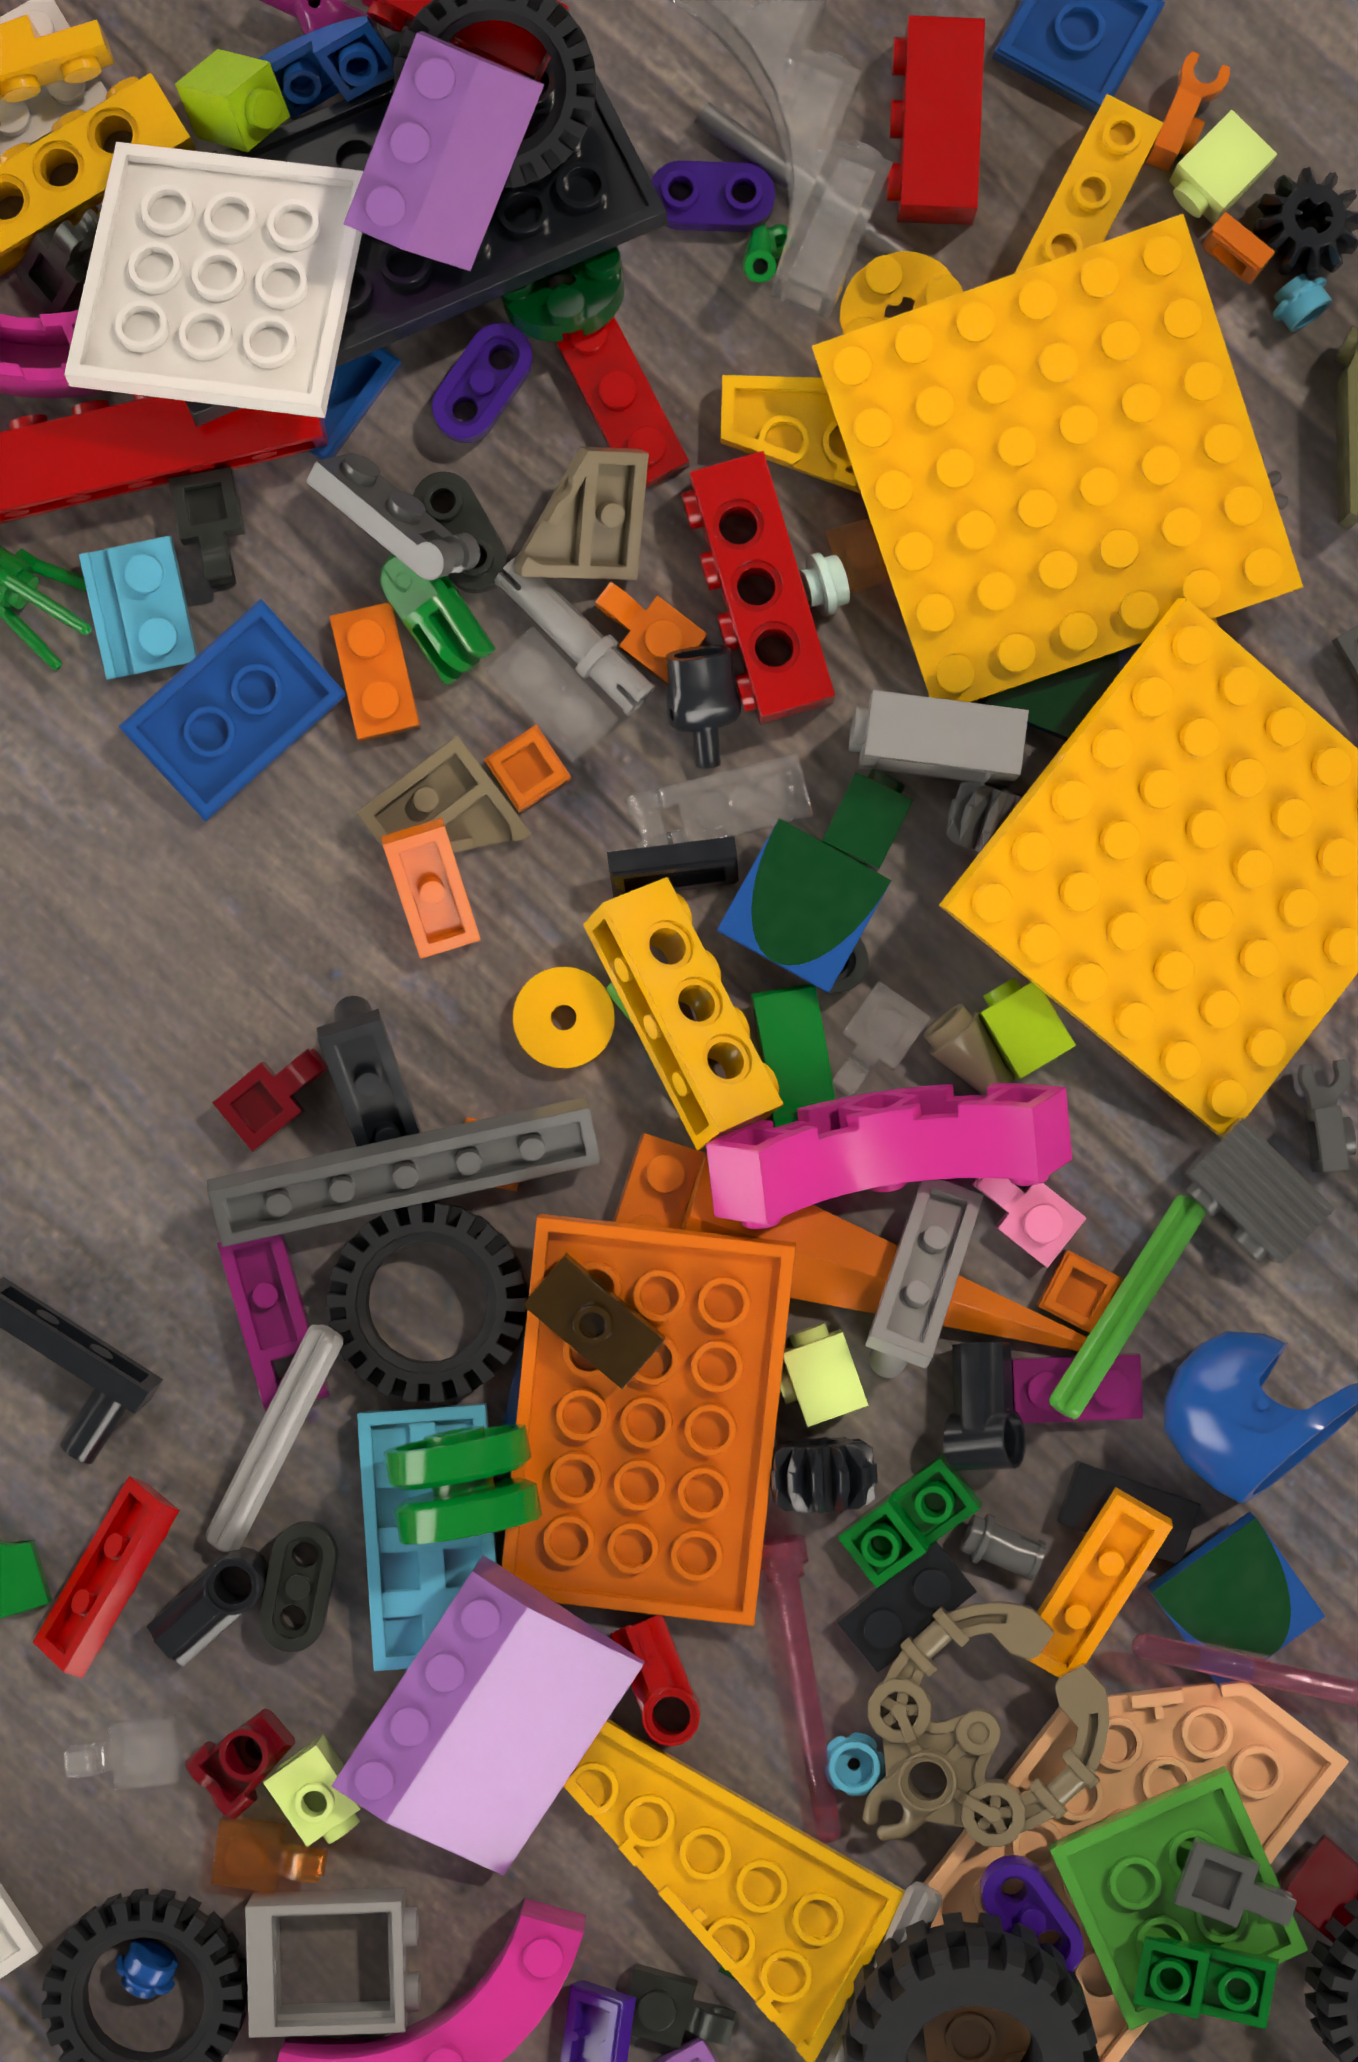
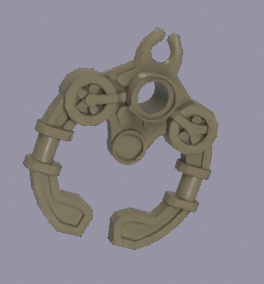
M1003 1601L974 1603L948 1612L941 1606L932 1615L935 1620L914 1640L909 1636L900 1644L902 1651L893 1662L885 1680L878 1684L868 1701V1719L875 1733L883 1738L886 1776L872 1789L866 1798L862 1820L867 1825H874L878 1821L880 1805L884 1801L895 1800L901 1804L904 1810L903 1818L898 1824L881 1825L877 1829L876 1835L881 1841L903 1839L914 1833L928 1821L965 1828L969 1837L983 1846L1003 1847L1016 1840L1020 1833L1035 1828L1053 1817L1058 1819L1067 1812L1065 1805L1086 1785L1092 1789L1100 1781L1095 1772L1105 1750L1109 1729V1703L1106 1687L1084 1663L1064 1673L1057 1680L1055 1690L1059 1707L1078 1727L1073 1748H1068L1062 1754V1758L1068 1766L1048 1785L1037 1777L1029 1785L1030 1790L1020 1793L1017 1787L1005 1779L986 1778V1767L1001 1736V1725L998 1718L987 1709L974 1708L947 1720L936 1721L931 1719L932 1699L925 1685L921 1684L925 1674L930 1677L938 1670L932 1658L952 1639L962 1647L972 1636L992 1633L1010 1654L1031 1660L1041 1654L1054 1634V1630L1033 1607ZM921 1762H933L939 1765L945 1772L947 1785L937 1793H924L914 1785L911 1779L912 1768Z

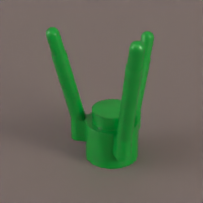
M0 546V618L51 669L59 670L62 666L61 660L11 607L13 606L20 610L30 602L80 634L88 635L92 630L90 624L38 591L39 578L33 573L87 592L83 575L39 560L22 548L14 555Z

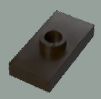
M567 1252L523 1303L526 1309L621 1389L626 1386L652 1356L666 1337Z

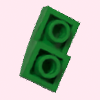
M810 983L752 993L751 1000L759 1054L763 1063L767 1064L774 1072L779 1085V1096L784 1104L771 1114L774 1127L798 1121L797 1108L835 1100L822 1017L816 988Z
M943 1452L843 1530L837 1538L875 1588H878L925 1554L932 1543L980 1510L982 1501L959 1471L951 1468Z
M1145 1936L1133 2004L1198 2019L1200 2014L1266 2029L1279 1959L1208 1944Z

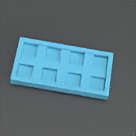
M487 1403L361 1411L357 1413L374 1671L408 1669L481 1556L485 1555L497 1563L495 1532L436 1543L411 1545L400 1543L394 1510L406 1499L432 1492V1488L402 1490L390 1485L384 1451L406 1443L423 1440L426 1436L444 1431L474 1426H484V1428H487Z

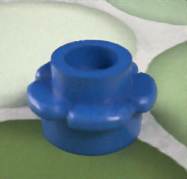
M144 1938L136 1939L131 1943L126 1954L119 1955L116 1959L115 1968L119 1975L122 1976V1986L134 1996L150 1999L155 1997L156 1994L164 1995L169 1993L175 1986V1982L172 1979L178 1966L177 1957L168 1947L157 1941Z

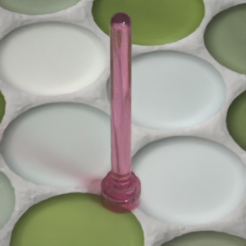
M801 1534L764 1539L760 1571L766 1572L767 1582L774 1583L816 1834L821 1841L832 1843L841 1835V1824L835 1789H833V1782L828 1768L827 1741L799 1578L805 1576L803 1565L809 1562L805 1535Z
M1147 1633L1137 1635L1132 1641V1651L1140 1659L1358 1707L1357 1680Z

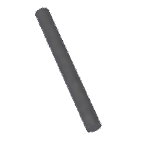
M708 102L699 113L695 124L749 163L762 168L771 179L876 255H888L898 251L913 252L914 249L712 103Z

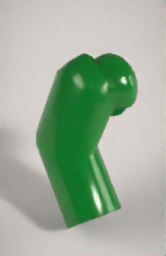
M764 223L751 232L742 261L743 274L749 281L763 283L770 280L776 271L775 259H787L792 254L793 249L789 237L790 231L785 224H776L773 227L767 228Z

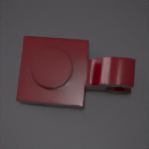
M314 1048L311 1050L306 1049L277 1074L273 1072L266 1062H261L212 1103L248 1148L255 1152L305 1112L303 1107L294 1098V1095L326 1072L328 1066Z

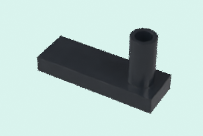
M348 996L341 999L334 1009L335 1022L317 1027V1037L356 1146L422 1133L379 1009L372 1010L369 1002L359 996Z
M5 1277L0 1279V1328L94 1387L60 1443L61 1448L72 1458L86 1464H93L126 1409L136 1414L152 1399L163 1379Z

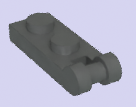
M349 453L315 462L306 482L421 578L435 580L443 578L450 573L470 570L478 564L480 547L472 535L463 532L456 534L449 532L426 513V508L419 499L398 490L380 475L379 467L370 459L359 454Z

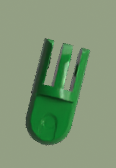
M391 554L381 568L380 585L384 595L443 684L449 686L462 675V672H468L480 662V658H486L493 653L496 647L448 576L435 580H425L395 555Z

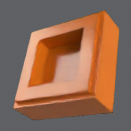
M1226 211L1211 228L1202 244L1203 249L1245 284L1249 283L1250 285L1275 253L1273 249Z
M537 724L484 758L485 763L519 814L572 780L571 775Z
M1065 1249L1036 1306L1091 1333L1124 1279Z

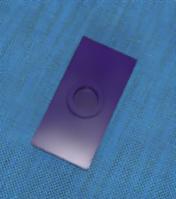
M586 1980L572 1983L570 1985L560 2062H627L636 1997Z

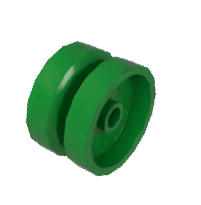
M513 1424L484 1428V1426L454 1429L424 1437L423 1440L406 1443L384 1451L390 1485L402 1490L432 1488V1492L406 1499L394 1510L399 1540L402 1544H427L468 1538L520 1526L537 1520L542 1516L537 1484L521 1477L495 1480L493 1477L521 1468L532 1457L526 1425Z

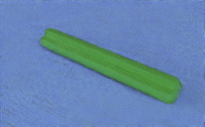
M1181 1194L1174 1199L1049 1398V1404L1062 1415L1074 1420L1081 1415L1202 1222L1206 1211L1193 1199Z

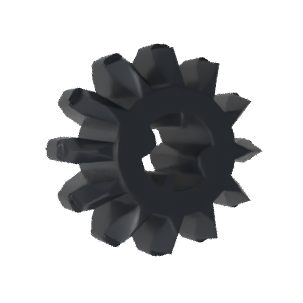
M1311 167L1302 169L1298 175L1297 183L1290 177L1282 175L1274 184L1275 194L1265 193L1259 200L1257 207L1265 216L1256 220L1253 225V233L1260 237L1271 238L1265 244L1275 251L1273 256L1280 253L1284 257L1279 265L1281 275H1288L1296 263H1300L1302 274H1305L1309 280L1314 279L1318 274L1320 265L1327 271L1334 273L1343 264L1341 254H1353L1357 249L1358 239L1352 231L1358 229V212L1346 210L1356 199V190H1345L1339 195L1332 190L1338 181L1336 172L1329 173L1321 184H1316L1315 174ZM1299 218L1303 221L1315 218L1320 226L1317 230L1312 226L1302 230L1298 226L1297 221Z
M846 1437L803 1438V1440L786 1441L774 1447L770 1478L772 1501L784 1511H797L798 1513L817 1512L819 1514L824 1512H842L848 1509H860L862 1506H866L875 1500V1484L878 1483L877 1463H874L873 1447L861 1439H847Z

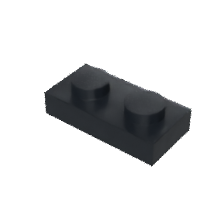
M935 1541L929 1546L925 1554L878 1588L871 1590L836 1620L874 1669L880 1672L898 1657L902 1651L900 1644L909 1636L914 1640L935 1620L932 1615L941 1606L947 1612L954 1610L977 1591L939 1543Z

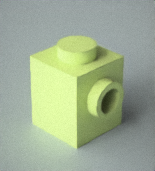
M1231 110L1177 164L1169 182L1175 187L1173 194L1176 200L1188 213L1197 218L1204 215L1214 225L1225 211L1227 212L1268 171L1277 153Z
M820 1323L789 1335L792 1346L786 1347L784 1350L785 1364H783L780 1389L786 1404L798 1400L807 1427L869 1406L841 1329L828 1332L826 1324Z
M323 1734L273 1768L263 1781L307 1847L322 1836L328 1844H331L352 1830L360 1822L355 1813L361 1810V1806L331 1787L344 1764Z

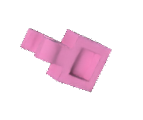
M976 1178L971 1184L1006 1212L995 1228L1046 1268L1050 1266L1087 1219L1044 1183L1026 1186L1023 1191L1015 1184H1012L1009 1179Z

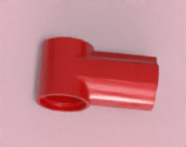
M662 1615L648 1616L611 1632L613 1641L645 1661L643 1667L631 1683V1688L642 1713L644 1729L650 1738L659 1744L667 1746L681 1745L691 1739L699 1726L702 1711L700 1700L691 1686L665 1617ZM665 1697H677L687 1704L691 1717L688 1723L681 1729L668 1730L660 1726L656 1721L654 1707L658 1701Z

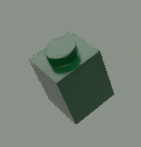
M874 769L870 770L868 777L855 772L822 842L878 872L913 802V799L902 795L905 785L897 779Z

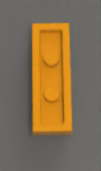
M1115 1487L1038 1609L1037 1613L1054 1630V1634L1039 1656L1027 1660L1058 1678L1083 1663L1086 1665L1173 1528L1172 1520Z

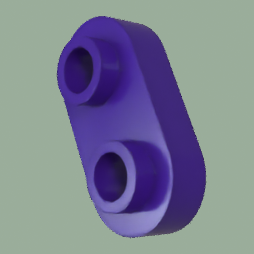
M673 161L659 168L651 179L667 211L668 224L665 226L675 230L750 232L766 223L774 209L775 187L772 179L762 168L750 163ZM676 183H685L692 189V195L684 201H677L669 195V189ZM740 185H746L754 190L756 196L748 203H740L733 198L732 191Z
M494 323L479 330L438 387L433 398L432 411L438 428L447 438L459 443H472L484 438L492 430L530 375L533 366L531 345L526 335L517 327L507 323ZM495 352H509L513 356L512 364L504 370L493 368L490 365V358ZM463 402H470L477 407L476 416L467 422L459 421L454 416L455 408Z
M1019 1855L1003 1856L990 1863L983 1872L980 1881V1892L987 1913L1000 1916L1003 1931L1008 1933L1012 1932L1013 1924L1017 1922L1034 1930L1037 1939L1044 1931L1053 1930L1058 1932L1060 1937L1052 1945L1064 1956L1068 1972L1073 1971L1079 1965L1084 1953L1081 1931L1075 1918L1039 1867L1030 1859ZM1009 1879H1019L1024 1883L1023 1888L1015 1894H1008L1001 1890L1003 1883Z

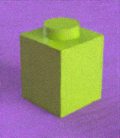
M217 49L175 83L198 139L249 152L290 117L271 64L265 60Z
M1015 976L983 995L989 1007L978 1014L1005 1065L1013 1073L1014 1080L1025 1077L1076 1046L1045 993L1032 982L1022 987Z

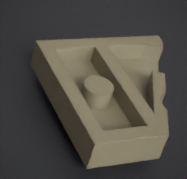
M580 446L517 556L513 572L521 577L637 580L649 453L641 449Z
M458 735L356 811V814L382 848L381 836L439 818H443L453 853L502 842L524 840L532 834Z

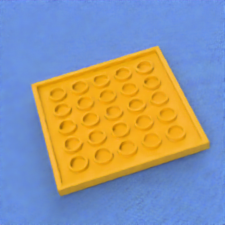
M1184 214L812 345L929 697L972 702L1141 644L1177 598H1187L1205 615L1213 619L1303 588Z
M1177 598L939 906L1216 1135H1222L1237 1118L1245 1119L1358 974V748L1187 598Z

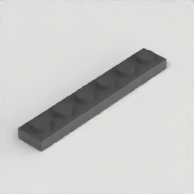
M586 1096L207 1179V1192L222 1247L593 1166L601 1164Z

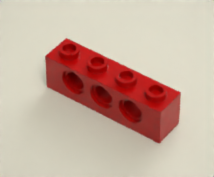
M764 450L691 471V491L681 493L691 530L702 527L709 551L699 554V559L708 590L720 588L727 612L718 614L717 621L724 645L732 650L738 649L745 673L735 675L734 678L744 712L756 710L759 723L762 725L833 704L836 695ZM737 515L748 518L754 524L756 534L750 541L744 544L728 542L722 536L719 529L727 518ZM760 576L770 582L774 595L765 604L750 605L739 596L737 590L739 584L747 577ZM769 636H777L784 639L791 648V658L785 664L778 667L763 664L755 652L756 645L762 639Z

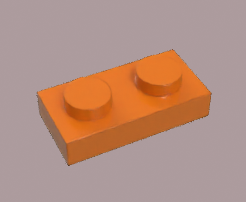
M390 603L329 616L358 741H367L421 728L396 615Z
M443 818L381 836L382 845L420 959L480 941L479 931Z

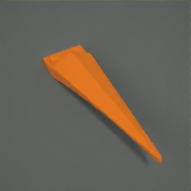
M643 1132L641 1133L613 1222L796 1242L790 1298L876 1314L898 1245L815 1205L804 1207L783 1216L777 1225L763 1229H750L744 1227L742 1221L715 1217L707 1153ZM958 1275L943 1322L944 1327L1079 1351L1088 1338Z

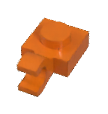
M1194 51L1186 57L1179 71L1177 91L1164 118V124L1146 160V163L1167 172L1170 171L1178 153L1186 156L1197 143L1205 121L1194 117L1199 105L1219 97L1230 77V67L1223 64L1213 82H1200L1194 75V68L1200 54Z
M610 582L595 601V608L629 632L618 649L667 686L669 681L666 654L680 649L700 646L708 635L658 595L647 610H645L625 591Z

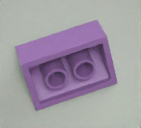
M423 31L417 32L343 224L405 251L471 271L544 84Z

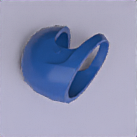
M1225 1331L1198 1345L1176 1369L1165 1397L1164 1430L1188 1467L1218 1492L1239 1503L1245 1504L1284 1477L1353 1417L1358 1411V1383L1341 1389L1308 1409L1297 1410L1285 1407L1271 1399L1261 1387L1271 1374L1288 1343L1262 1333Z

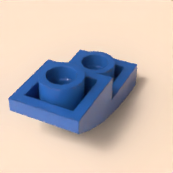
M367 15L314 30L257 58L270 62L291 120L340 92L345 100L349 102L395 74L393 72L395 56Z

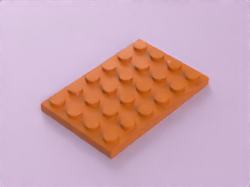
M539 1213L536 1220L529 1295L567 1252L666 1337L652 1356L626 1386L621 1389L527 1310L516 1424L526 1425L532 1457L521 1468L511 1471V1478L521 1477L537 1484L542 1516L532 1522L505 1529L502 1567L560 1604L754 1626L796 1242Z

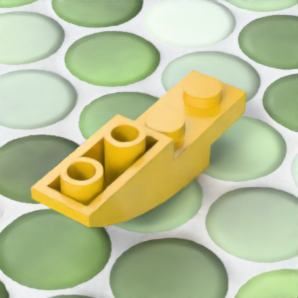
M28 14L0 24V99H3L5 102L13 103L28 100L39 94L40 87L64 80L70 84L89 81L101 74V68L115 64L108 40L97 19L41 37Z

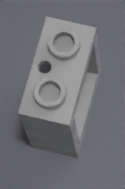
M873 690L867 705H857L856 711L853 713L848 751L860 752L858 769H874L880 772L965 783L975 781L990 786L1009 788L1021 775L1029 710Z
M406 1887L255 1892L252 1894L245 1906L249 2038L406 2032L410 2012L421 2010L420 1971L409 1972L408 1947L419 1945L418 1907H407ZM388 1913L390 2001L282 2004L280 1917Z

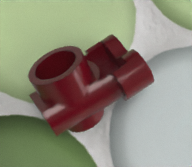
M263 1709L238 1729L229 1733L217 1745L211 1741L205 1742L185 1761V1767L190 1776L209 1791L216 1807L226 1817L235 1820L257 1800L258 1796L255 1789L295 1745V1738L271 1710ZM253 1739L259 1744L262 1755L254 1749Z

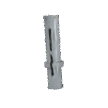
M517 556L514 557L503 568L507 573L505 575L502 572L498 573L494 579L495 585L501 587L578 664L575 671L583 679L591 677L624 709L623 712L627 716L633 714L647 701L644 697L646 695L648 697L651 696L657 686L641 674L617 650L620 643L611 634L604 637L545 577H521L513 572Z

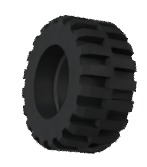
M961 1912L942 1914L943 1925L928 1929L925 1921L921 1920L905 1927L907 1940L898 1945L893 1938H888L875 1950L877 1967L874 1968L869 1964L861 1967L853 1981L855 1996L846 1999L843 2014L845 2034L842 2035L845 2062H909L907 2052L918 2032L938 2015L965 2006H985L1001 2010L1015 2017L1027 2027L1031 2040L1020 2062H1100L1096 2049L1098 2042L1082 1986L1075 1972H1068L1064 1956L1051 1943H1043L1039 1947L1036 1932L1019 1922L1013 1924L1011 1933L1003 1931L1001 1918L998 1915L981 1912L978 1916V1923L963 1922Z

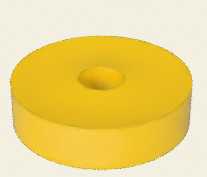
M555 967L538 973L523 986L514 1004L513 1026L520 1045L533 1059L549 1067L572 1069L591 1062L605 1050L614 1031L615 1010L607 990L594 976L573 967ZM569 1006L574 1009L576 1022L572 1028L559 1030L554 1026L552 1015L558 1007Z

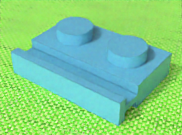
M172 536L79 554L106 680L188 664L198 655Z

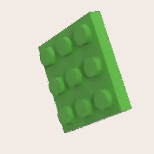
M1225 1766L1047 1845L1129 2030H1133L1170 2013L1133 2004L1145 1936L1196 1942L1279 1959L1278 1964L1309 1951L1293 1914L1289 1925L1285 1926L1244 1909L1236 1928L1177 1905L1173 1901L1176 1887L1195 1837L1257 1860L1260 1867L1255 1881L1280 1888L1230 1773Z

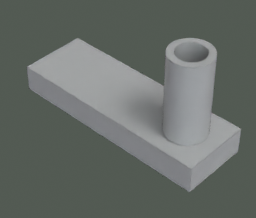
M942 1179L919 1182L865 1344L866 1347L872 1348L869 1353V1364L872 1370L879 1376L885 1378L897 1377L904 1371L908 1362L925 1369L929 1365L984 1195Z

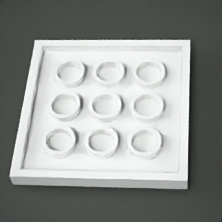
M116 142L64 373L71 387L325 418L362 232L343 223L363 171Z

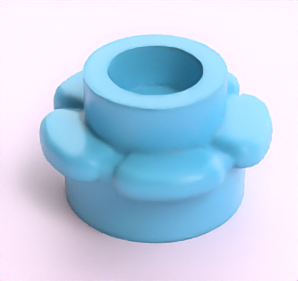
M1301 274L1289 281L1274 296L1279 305L1275 308L1273 317L1277 321L1283 320L1291 332H1296L1313 322L1333 302L1323 288L1327 284V280L1319 277L1314 281H1310L1305 274Z
M854 1732L850 1737L846 1738L844 1736H837L830 1741L824 1752L827 1762L823 1766V1774L827 1783L833 1789H841L849 1796H862L872 1791L875 1783L881 1780L885 1773V1757L882 1752L877 1751L876 1741L869 1735L860 1732ZM851 1758H856L860 1761L859 1767L855 1770L850 1769L847 1765Z

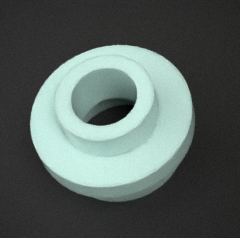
M819 552L808 555L806 558V569L799 571L809 607L816 606L824 617L836 613L838 606L848 604L850 601L849 583L843 564L837 555L823 557Z

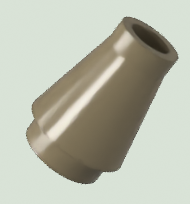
M958 1004L941 1015L925 1031L923 1037L931 1045L928 1053L976 1089L980 1095H987L986 1087L993 1083H1010L1013 1080V1073L1005 1065L978 1012L970 1013L963 1004Z

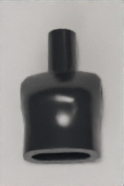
M703 645L672 651L666 654L669 681L667 691V717L669 723L679 732H693L696 767L702 769L718 767L721 765L718 728L735 722L741 714V701L734 682L732 649L723 645Z

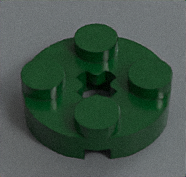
M616 246L500 296L510 323L525 335L547 342L564 341L563 333H573L583 329L584 336L598 331L614 317L624 298L623 266L620 252ZM559 274H570L574 281L571 286L561 283L555 290L549 288V280Z

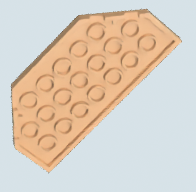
M1240 1678L1238 1681L1219 1683L1220 1687L1215 1682H1206L1107 1695L1109 1703V1729L1105 1750L1095 1772L1100 1781L1092 1789L1086 1785L1065 1805L1067 1812L1059 1819L1053 1817L1035 1828L1020 1833L1016 1840L1003 1847L983 1846L969 1837L966 1829H964L923 1882L942 1895V1904L930 1928L944 1924L942 1914L955 1912L962 1913L963 1922L978 1923L979 1914L981 1912L987 1913L980 1892V1881L983 1872L990 1863L1003 1856L1019 1855L1030 1859L1039 1867L1075 1918L1081 1931L1084 1953L1079 1965L1073 1971L1084 1992L1098 2042L1096 2049L1100 2062H1119L1148 2023L1129 2030L1047 1845L1225 1766L1230 1773L1268 1861L1271 1864L1349 1762L1343 1755L1244 1678ZM1060 1707L1057 1708L1003 1778L1017 1787L1020 1793L1030 1790L1029 1785L1037 1777L1048 1785L1068 1766L1062 1758V1754L1068 1748H1073L1078 1727ZM1009 1879L1003 1883L1001 1890L1008 1894H1015L1023 1888L1024 1883L1019 1879ZM1047 1930L1041 1933L1037 1940L1041 1944H1054L1059 1939L1060 1934L1053 1930ZM965 2006L949 2010L933 2018L923 2027L927 2062H1020L1031 2040L1027 2027L1015 2017L1001 2010L985 2006Z

